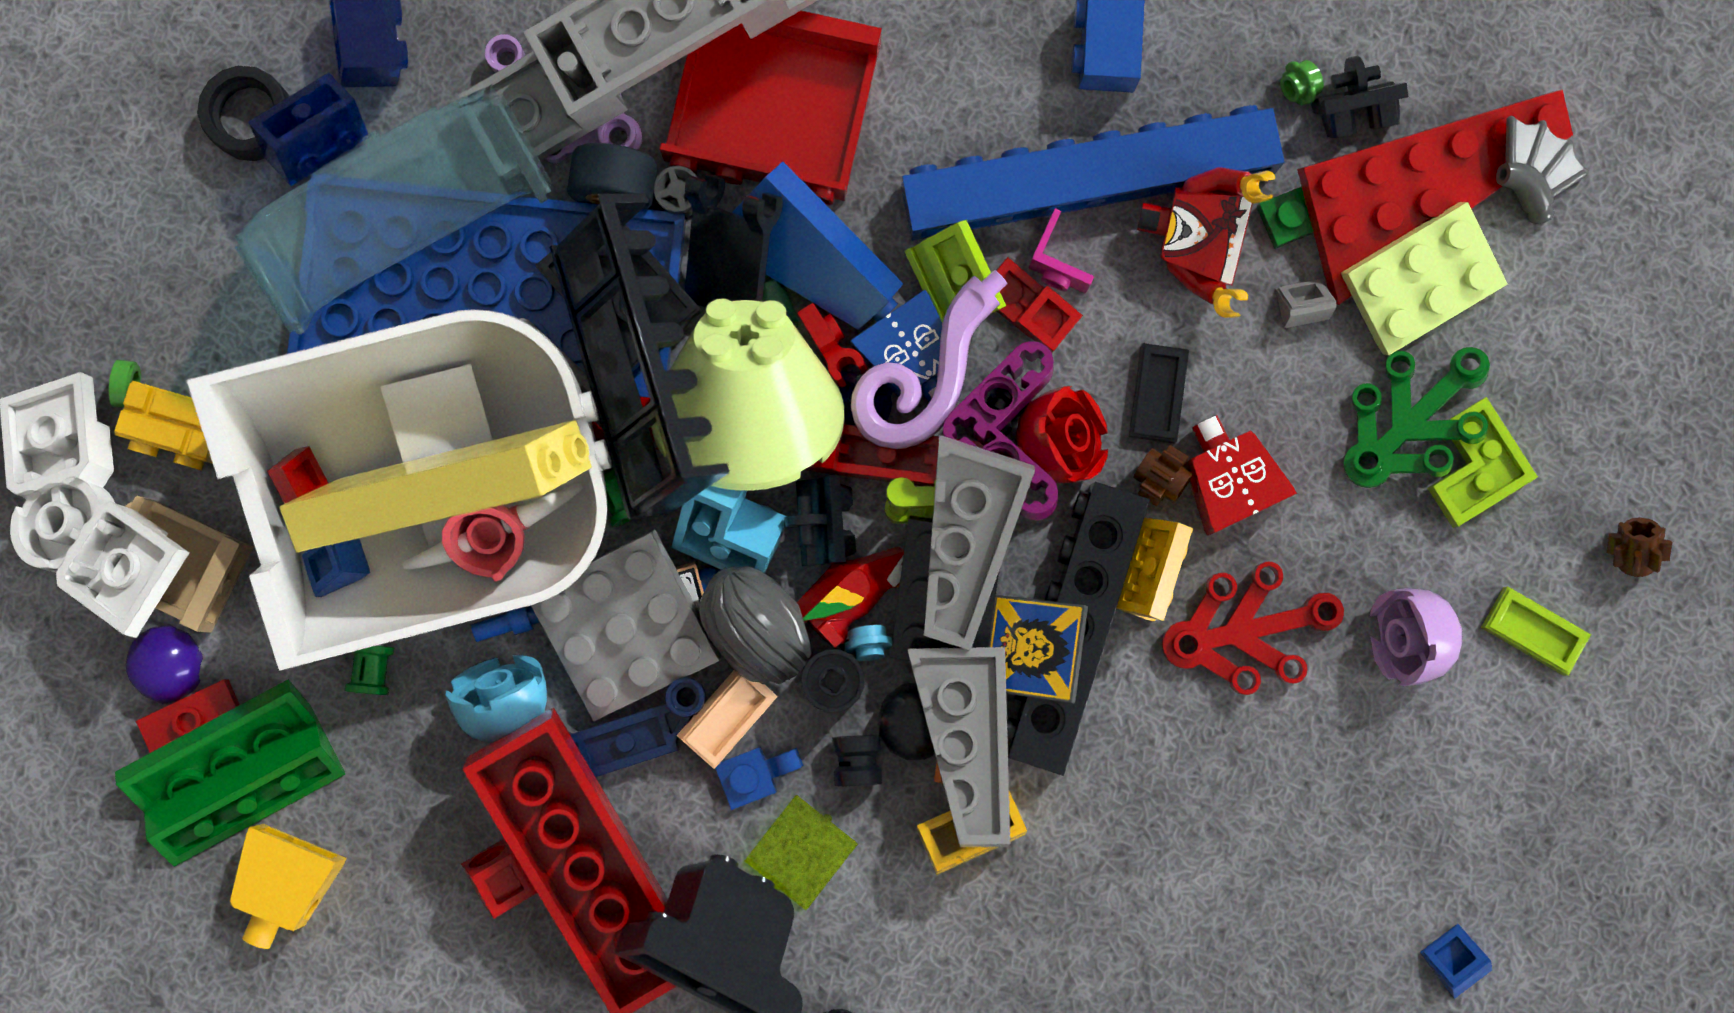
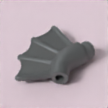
M1509 116L1506 120L1505 163L1497 170L1496 181L1499 185L1510 187L1514 190L1523 211L1528 212V219L1531 223L1542 224L1548 222L1555 214L1551 206L1554 203L1553 197L1586 177L1588 170L1577 161L1574 155L1572 140L1557 138L1551 133L1545 120L1528 125L1518 121L1514 116Z

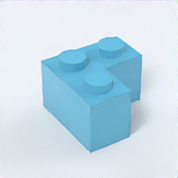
M709 486L682 505L671 548L721 570L728 567L749 566L765 573L780 544L785 529L784 517L787 516L775 512L770 507L759 505L746 499L747 491Z

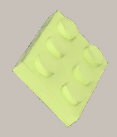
M1459 202L1453 205L1441 215L1433 217L1341 272L1371 335L1384 355H1391L1508 285L1468 202Z

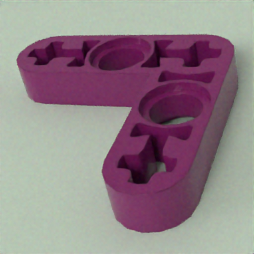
M1034 341L1025 342L1016 347L947 416L943 425V434L945 437L956 440L957 432L955 427L960 424L962 427L967 428L973 424L975 425L973 428L974 437L984 446L982 449L994 453H1006L1013 459L1034 465L1035 472L1029 487L1034 491L1039 490L1041 487L1045 488L1046 503L1042 505L1040 502L1034 501L1029 505L1026 503V494L1020 514L1027 519L1041 520L1050 516L1057 507V485L1050 475L1000 432L1049 383L1053 376L1054 360L1052 352L1047 346ZM1026 358L1028 361L1033 362L1037 358L1041 359V372L1037 373L1035 370L1028 371L1021 378V387L1025 389L1021 391L1015 380L1024 370L1023 360ZM995 388H1003L1010 392L1013 399L1011 404L1005 409L995 410L988 407L985 403L987 393ZM963 437L959 440L960 442L976 446L967 437ZM988 438L992 439V441L986 444Z

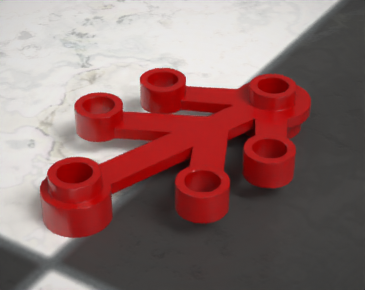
M1268 561L1258 564L1253 569L1251 575L1252 582L1227 624L1207 630L1221 602L1230 600L1237 592V583L1233 576L1228 573H1217L1207 580L1206 593L1190 620L1177 622L1166 630L1162 639V651L1172 665L1183 669H1190L1201 665L1229 682L1231 688L1236 693L1242 695L1253 694L1259 689L1261 685L1259 672L1251 666L1237 667L1212 650V648L1231 644L1274 670L1282 682L1289 684L1299 683L1307 675V664L1304 659L1298 655H1285L1258 637L1308 625L1317 631L1332 630L1343 620V604L1339 598L1331 593H1318L1310 596L1306 600L1304 607L1254 618L1268 592L1278 588L1283 581L1281 567L1274 562ZM1264 567L1270 568L1275 574L1274 582L1271 585H1265L1260 580V572ZM1218 578L1228 582L1229 591L1225 596H1219L1214 591L1213 585ZM1323 602L1328 603L1333 610L1332 617L1327 621L1321 619L1318 615V608ZM1185 635L1190 636L1195 642V648L1189 654L1183 653L1179 648V641ZM1289 660L1295 661L1299 667L1298 674L1294 678H1289L1284 673V665ZM1243 671L1249 672L1253 678L1252 685L1246 690L1240 688L1237 683V677Z

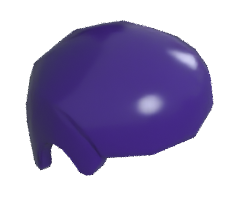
M172 626L152 627L142 632L132 642L126 658V672L130 683L146 698L162 704L177 702L187 697L198 687L203 656L189 633Z

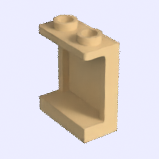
M136 496L133 502L128 503L125 507L136 510L168 533V538L189 552V555L155 608L179 619V624L196 632L212 633L254 547L153 499Z

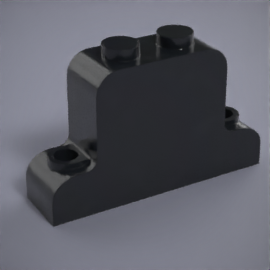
M715 854L711 855L708 861L680 868L675 876L664 913L648 912L646 920L630 923L620 933L614 954L727 1013L802 1012L803 1001L799 990L794 984L782 977L780 973V966L794 920L793 904L788 896L774 888L775 884L771 880L748 874L738 868L739 864L736 860L728 856Z

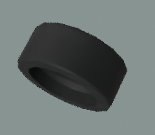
M238 65L221 70L207 82L199 96L197 114L202 130L218 148L238 160L259 161L272 157L287 145L294 133L296 111L291 96L272 75L257 67ZM245 88H257L265 92L272 100L274 106L273 118L268 127L258 136L246 140L236 139L229 135L222 126V108L228 98L237 91Z

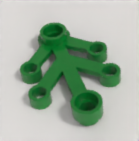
M1474 347L1458 350L1451 358L1449 372L1411 408L1410 379L1415 372V360L1410 353L1405 351L1392 353L1386 361V374L1391 380L1392 428L1378 441L1375 412L1381 406V392L1379 388L1373 384L1365 383L1356 387L1353 392L1352 404L1358 414V443L1348 450L1344 458V470L1349 480L1357 486L1373 488L1383 484L1390 474L1428 473L1433 477L1447 475L1453 467L1454 456L1452 451L1446 446H1431L1426 450L1425 454L1394 453L1406 441L1462 440L1468 444H1477L1486 437L1488 422L1485 416L1478 412L1465 413L1459 420H1428L1461 388L1474 389L1486 381L1490 367L1487 355L1482 350ZM1471 358L1478 362L1479 367L1475 370H1466L1461 366V362ZM1403 361L1409 365V369L1404 373H1397L1391 366L1395 362ZM1363 393H1369L1376 398V401L1371 405L1365 406L1359 403L1358 397ZM1468 422H1476L1481 426L1482 430L1477 434H1469L1464 430L1463 426ZM1434 455H1442L1447 459L1448 463L1443 467L1437 468L1430 464L1429 459ZM1371 456L1377 460L1378 464L1372 469H1364L1360 466L1359 461L1363 457Z

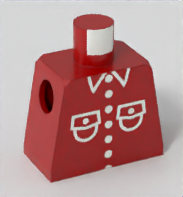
M1218 415L1192 427L1204 453L1187 461L1185 468L1193 473L1190 485L1207 536L1297 494L1293 485L1251 430L1230 440Z

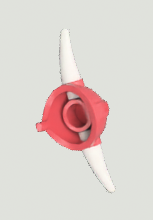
M575 483L544 497L521 505H515L511 508L500 505L449 517L442 530V541L405 560L402 564L403 568L406 570L420 569L454 561L460 568L474 575L492 577L494 582L499 581L516 564L524 549L525 535L523 531L529 529L531 525L568 502L582 491L583 486L580 483Z

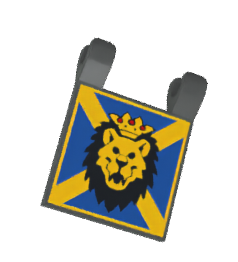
M996 595L989 647H1005L1006 694L1075 703L1088 606Z

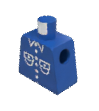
M924 290L851 340V348L861 354L870 369L886 362L902 364L911 369L918 376L924 397L928 402L932 399L938 377L942 321L929 294ZM886 383L887 387L899 397L901 394L900 388L893 383Z

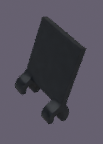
M705 174V180L694 176L687 178L685 194L692 207V220L684 291L697 305L706 308L710 302L717 299L762 302L770 233L781 215L783 208L782 197L770 193H762V199L751 195L745 196L742 205L743 216L717 208L725 191L724 178L713 174Z

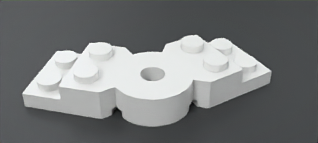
M78 372L1 398L0 414L6 488L26 499L22 508L15 507L11 517L10 535L16 553L27 564L56 573L57 586L123 635L137 638L189 555V552L168 538L166 531L136 510L116 504L109 492L103 488L114 472L110 426L97 422L93 377Z

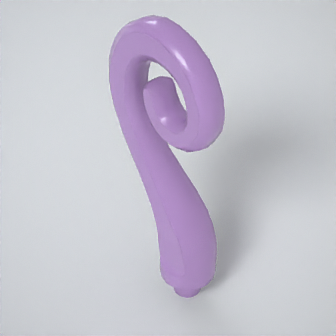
M996 270L992 271L982 282L973 276L959 290L950 303L942 323L936 388L929 404L919 415L908 422L893 424L882 419L874 407V396L878 388L883 384L893 383L901 390L896 403L897 410L905 414L915 409L922 397V389L918 376L911 369L902 364L886 362L872 367L861 376L852 393L851 411L859 432L868 441L881 447L903 449L926 441L943 427L945 419L955 409L961 394L971 336L981 322L1000 305L995 295L1008 284Z

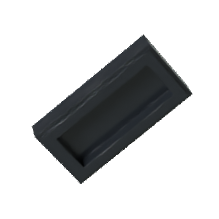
M1146 343L1141 344L1129 437L1177 443L1189 355L1188 349Z

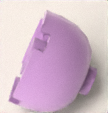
M1411 588L1389 590L1377 598L1371 608L1370 616L1377 615L1381 642L1371 637L1374 660L1382 674L1388 679L1397 678L1401 681L1399 685L1402 686L1422 684L1446 674L1458 660L1462 645L1461 624L1449 602L1429 590Z

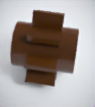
M1171 445L1162 453L1152 448L1137 468L1133 477L1142 483L1138 495L1150 499L1149 502L1156 507L1164 498L1174 504L1193 476L1192 472L1185 469V463L1189 456Z
M1641 517L1632 518L1625 523L1620 522L1617 533L1609 534L1606 553L1614 555L1613 566L1619 567L1623 573L1634 577H1644L1653 572H1660L1662 561H1670L1672 541L1664 539L1666 529L1660 527L1655 521Z

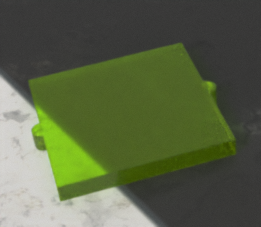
M796 794L744 861L763 877L771 880L775 884L774 888L776 890L780 889L803 909L807 910L858 843L831 822L832 816L830 814L823 816Z

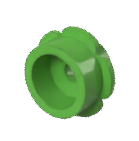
M1304 60L1300 63L1292 61L1285 66L1286 71L1283 73L1280 81L1284 96L1289 101L1296 102L1299 105L1311 104L1324 88L1323 77L1318 67L1309 60Z

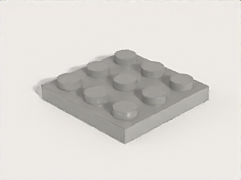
M655 529L592 560L585 572L567 589L545 601L531 605L593 721L670 685L679 678H685L718 662L722 657L702 626L700 613Z

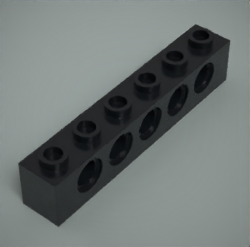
M1098 482L1092 483L1089 486L1088 492L1079 491L1071 517L1079 519L1074 537L1065 535L1057 559L1058 563L1065 564L1059 582L1051 580L1044 601L1088 606L1075 703L1015 695L1014 699L1022 701L1017 718L1012 719L1008 717L1009 759L1062 776L1065 775L1150 499ZM1093 524H1103L1110 529L1112 542L1107 549H1099L1090 542L1089 530ZM1081 568L1092 570L1098 578V587L1091 595L1081 593L1075 586L1074 578L1077 571ZM1046 704L1054 710L1056 722L1049 731L1038 732L1031 723V715L1036 707Z

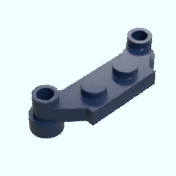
M679 678L669 685L666 691V702L663 705L577 733L569 732L595 777L680 750L677 742L679 738L676 735L705 704L706 693L702 684L692 678ZM687 687L695 693V701L690 706L683 705L679 698L681 691Z

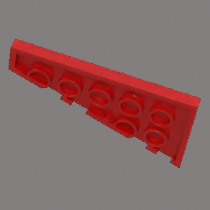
M1563 89L1297 169L1327 287L1336 300V305H1340L1352 296L1341 272L1433 217L1441 215L1453 205L1459 202H1468L1472 209L1502 187L1496 181V173L1498 168L1505 163L1506 120L1509 116H1514L1518 121L1528 125L1545 120L1547 127L1557 138L1565 140L1570 138L1573 132Z

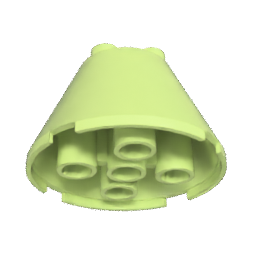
M717 299L710 302L706 307V314L698 321L669 369H689L696 374L698 379L697 385L689 392L672 395L678 418L702 416L707 418L712 425L711 433L702 440L686 442L693 467L727 463L730 473L711 486L728 490L750 491L769 489L800 479V472L818 460L823 463L834 451L841 438L844 426V403L837 384L788 318L786 308L777 301L760 302L754 300L730 301L727 299ZM656 422L652 425V433L660 452L666 457L667 454Z

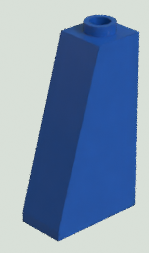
M781 162L752 190L749 195L762 199V193H770L783 199L781 215L770 233L766 275L858 330L871 318L876 322L880 321L897 306L898 303L892 297L904 283L784 162ZM743 201L732 213L743 216Z

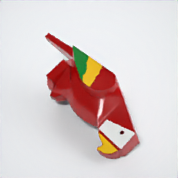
M897 546L865 557L833 563L796 602L800 607L804 623L807 622L831 647L836 648L839 644H844L848 637L849 625L870 612L888 589L900 586L904 549Z

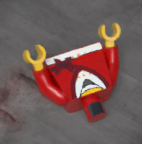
M1217 167L1190 177L1183 186L1175 187L1170 208L1147 203L1142 205L1137 230L1164 236L1160 258L1166 261L1167 270L1190 292L1213 304L1216 313L1224 318H1237L1241 316L1230 307L1232 296L1237 300H1248L1247 292L1242 289H1226L1225 284L1233 286L1253 203H1260L1273 198V195H1265L1259 189L1260 181L1275 179V175L1271 171L1250 174L1246 171Z

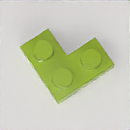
M1487 397L1480 399L1448 419L1459 420L1462 415L1468 412L1481 413L1488 422L1486 437L1477 444H1468L1462 440H1452L1467 464L1427 488L1452 528L1461 526L1538 478ZM1468 422L1463 426L1464 430L1469 434H1477L1482 430L1481 426L1476 422Z

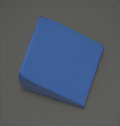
M359 538L310 549L302 555L315 597L325 596L363 579L370 573Z
M1459 924L1455 925L1420 952L1454 999L1492 971L1491 960Z

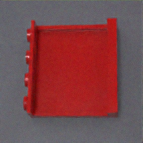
M801 10L752 39L741 23L687 54L666 144L661 143L660 145L663 160L670 162L669 167H686L695 174L697 169L715 172L716 176L725 179V183L735 185L742 184L743 179L761 182L781 162H784L826 205H832L834 199L845 201L880 50L882 28Z

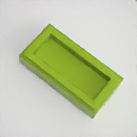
M1508 586L1503 587L1481 626L1485 631L1563 676H1569L1591 636L1588 632Z

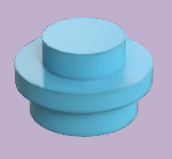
M867 625L853 628L848 631L849 641L845 643V651L849 654H856L857 661L881 659L885 656L884 650L893 646L892 637L887 636L886 627L883 625Z

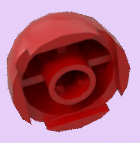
M1072 386L1053 389L1038 396L1026 406L1018 420L1016 434L1018 446H1021L1023 452L1050 475L1055 483H1075L1092 479L1101 472L1108 456V449L1101 450V435L1108 434L1099 405L1089 393L1084 390L1073 391L1070 389Z

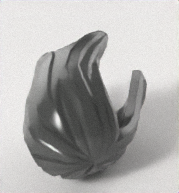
M749 566L724 568L712 577L700 599V618L708 637L729 665L748 681L760 682L761 684L768 682L781 684L795 677L805 667V661L811 655L809 637L799 605L775 580L762 571Z

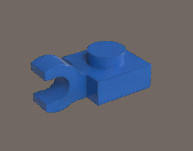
M760 746L720 762L716 767V771L730 808L733 810L776 793L777 788L773 778L797 770L804 765L797 748L766 760Z

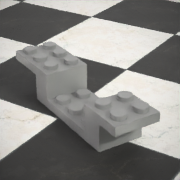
M577 0L523 32L533 52L460 93L458 96L501 176L508 180L626 112L628 108L620 93L741 23L752 39L818 0Z

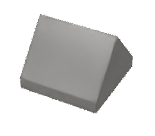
M1320 279L1276 288L1284 328L1329 320L1336 309V300Z

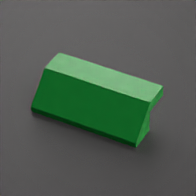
M288 679L115 771L116 786L144 812L146 840L175 867L344 776L345 771L311 705Z

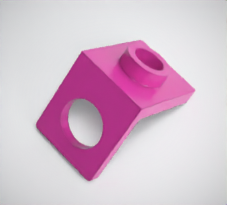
M1054 209L1028 268L1042 274V282L1054 289L1067 291L1068 287H1072L1086 294L1094 279L1093 275L1043 254L1061 213L1060 210Z

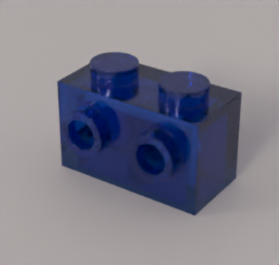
M328 0L340 88L397 86L401 69L408 68L407 44L405 40H398L396 26L402 25L401 1Z
M330 73L325 74L248 122L265 159L290 186L312 175L324 165L369 138L355 99Z

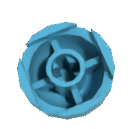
M512 655L515 664L500 666L498 658H494L472 666L457 675L451 681L454 691L451 693L446 690L445 695L451 713L461 729L473 739L492 743L543 714L547 703V688L541 665L535 658L524 655Z

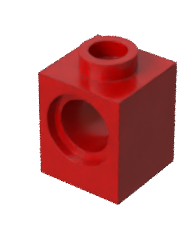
M505 839L500 840L461 863L479 898L493 919L537 893Z

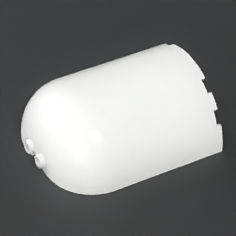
M457 311L187 380L217 477L220 479L233 476L261 566L250 574L249 578L279 671L545 601L572 585L588 568L600 547L607 519V494L603 470L612 468L605 440L596 441L592 422L598 420V413L591 391L581 392L570 365L558 348L540 331L518 318L494 311ZM471 364L493 440L572 420L577 421L580 433L588 444L589 460L592 468L542 496L511 504L512 507L521 505L575 483L582 484L583 489L568 502L531 525L529 529L523 531L525 535L524 549L516 564L501 580L494 582L492 577L474 575L460 568L454 561L420 569H404L402 564L405 560L429 549L422 524L359 538L370 573L363 579L325 596H314L302 559V555L306 551L297 553L295 551L279 507L284 502L267 471L295 449L310 446L328 483L339 478L403 463L380 386Z

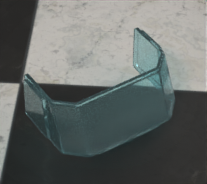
M492 84L466 95L439 110L434 106L383 135H380L376 129L363 136L364 145L310 174L312 179L295 187L255 212L235 235L238 242L235 247L236 251L290 333L295 331L300 335L305 332L315 312L346 290L502 205L533 192L540 203L548 200L547 193L552 191L551 180L503 94L498 96Z

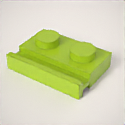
M967 220L957 222L904 251L922 290H926L942 323L950 303L959 290L973 276L982 282L991 273ZM1000 291L995 295L1000 305L990 314L1006 307Z

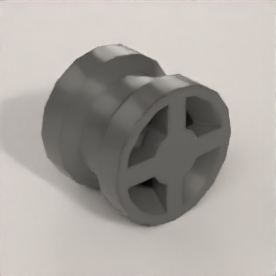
M672 166L661 171L654 184V195L662 211L674 214L685 213L687 219L692 217L691 204L687 197L684 199L687 178L691 176L697 177L690 169L682 166Z

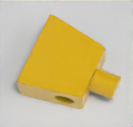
M265 824L249 827L230 898V905L252 915L242 940L259 948L270 949L279 927L295 931L305 926L342 869L347 858Z

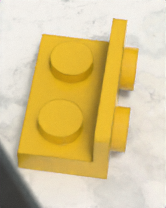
M1144 517L1116 609L1148 621H1155L1156 619L1164 621L1168 606L1173 598V590L1182 561L1187 554L1188 542L1193 528L1179 522Z

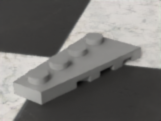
M939 435L924 636L971 651L1035 472L1034 465Z
M1005 647L971 648V651L964 648L907 649L960 847H1010Z

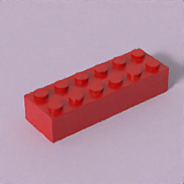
M554 707L509 735L492 742L468 756L462 770L610 1013H633L677 987L614 954L622 929L630 923L646 920L648 912L664 913L668 898Z

